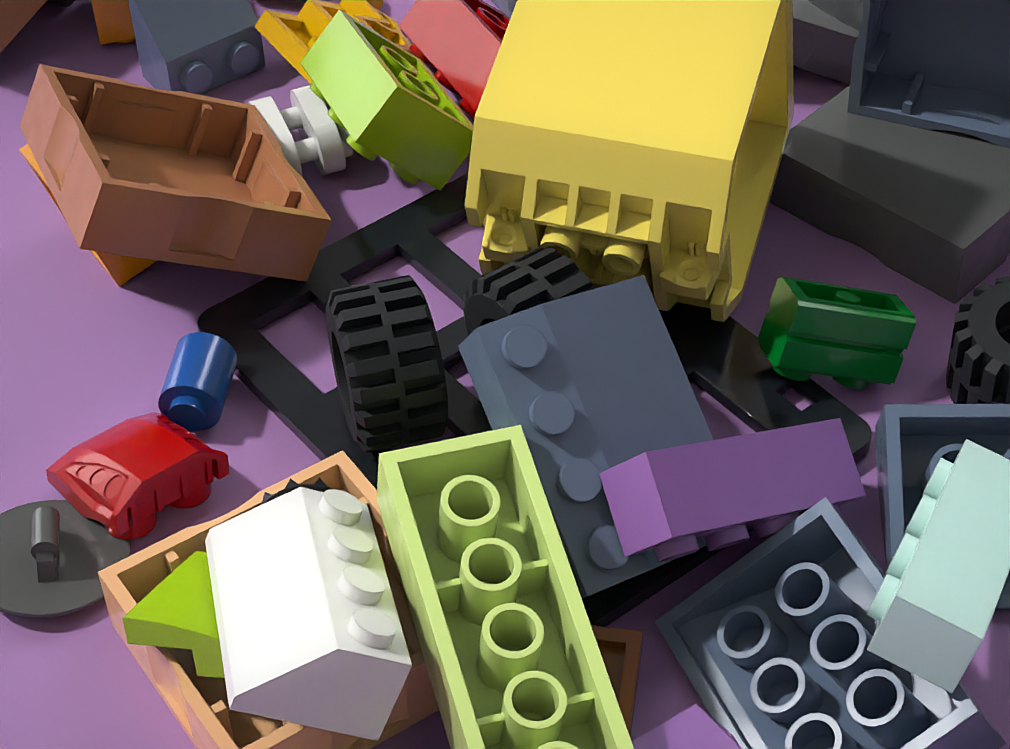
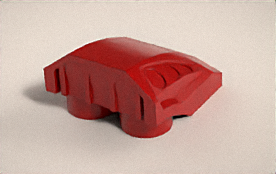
M157 412L130 418L73 447L46 469L48 482L83 517L92 518L103 523L110 535L124 540L137 539L151 532L157 523V511L164 510L166 505L185 509L202 504L211 494V483L214 482L213 476L220 480L230 474L228 455L225 452L211 449L187 429L170 421L165 414Z

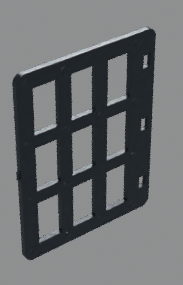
M468 173L445 184L441 191L436 189L319 250L307 282L269 276L206 309L197 321L199 332L217 335L234 348L237 354L234 374L321 461L343 450L376 490L379 453H383V451L377 450L363 453L353 440L344 415L338 387L323 394L257 330L311 301L326 314V305L331 290L351 287L352 285L348 283L349 281L397 255H400L463 310L465 307L463 297L465 290L468 289V284L482 275L435 235L467 219L465 198ZM679 302L669 311L659 310L689 382H695L755 432L840 418L854 461L857 462L868 453L872 434L869 424L811 378L807 381H796L777 373L759 347L758 337L731 316H728L724 322L711 320L710 308ZM463 316L436 331L448 393L449 411L446 426L457 437L492 431L481 401L446 371L463 361L458 345L468 337ZM792 388L812 404L801 411L782 395ZM704 546L694 553L679 557L582 598L590 624L593 626H608L725 548L708 551L707 546Z

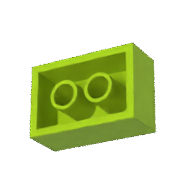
M339 9L300 62L313 81L310 89L316 96L330 105L329 117L340 127L348 131L350 135L346 141L356 152L371 161L380 156L389 161V166L407 182L416 185L421 179L441 191L471 152L472 123L421 59Z

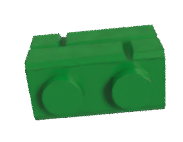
M781 276V278H777L769 303L770 311L769 313L766 312L758 336V345L773 365L774 370L792 380L807 381L812 373L831 376L837 383L853 389H865L869 382L891 385V383L895 384L904 359L902 352L904 349L907 350L914 332L916 316L895 294Z

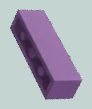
M840 418L648 451L599 473L624 556L654 551L657 562L676 559L700 550L697 542L700 540L706 541L708 551L738 544L750 539L747 531L750 529H754L757 540L770 538L824 497H827L843 517L840 506L866 496Z

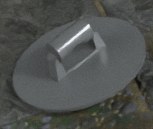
M67 500L37 501L20 505L1 513L0 610L23 617H55L80 611L99 602L105 597L98 572L131 556L129 540L113 537L106 531L103 523L92 518L83 517Z

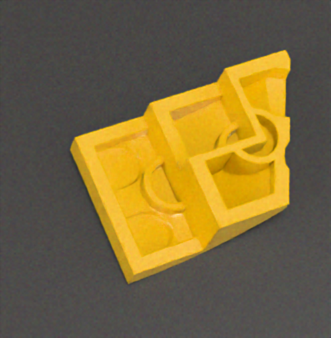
M307 0L298 15L265 10L254 26L310 84L313 81L300 62L339 9L413 54L409 49L411 43L402 34L396 19L380 11L384 0H341L339 4L321 0Z

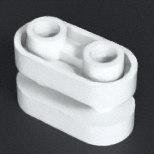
M310 85L290 91L292 107L279 111L271 96L248 102L250 105H255L280 142L286 160L302 177L301 164L314 161L322 176L345 170V158L353 155V148L346 141L349 133L338 124L336 125L329 117L330 105L316 96L310 89ZM298 129L302 140L294 142L290 131Z

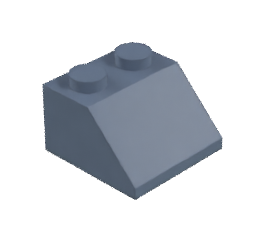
M128 0L142 75L155 89L183 91L202 95L266 66L262 36L254 27L258 19L248 0Z

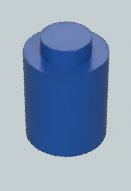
M195 332L183 336L176 345L159 396L158 407L161 414H165L170 421L184 427L188 431L210 429L221 418L237 364V354L226 340L214 334Z

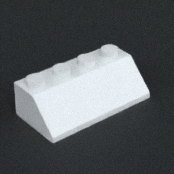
M299 487L209 529L205 544L229 709L378 741L410 672L412 663L367 503H363L355 496L341 490L330 489L320 492Z

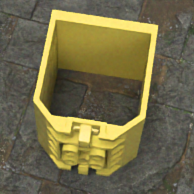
M517 0L474 117L465 211L469 225L482 227V224L484 225L482 249L478 258L482 276L537 248L543 247L547 249L550 247L556 249L562 256L566 255L584 272L595 289L644 275L659 310L669 311L679 302L710 308L711 320L724 322L741 302L794 116L793 0Z

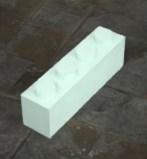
M968 439L965 440L954 463L940 458L904 532L905 535L886 571L887 574L866 614L880 621L867 648L868 651L950 693H953L985 637L1010 571V460Z

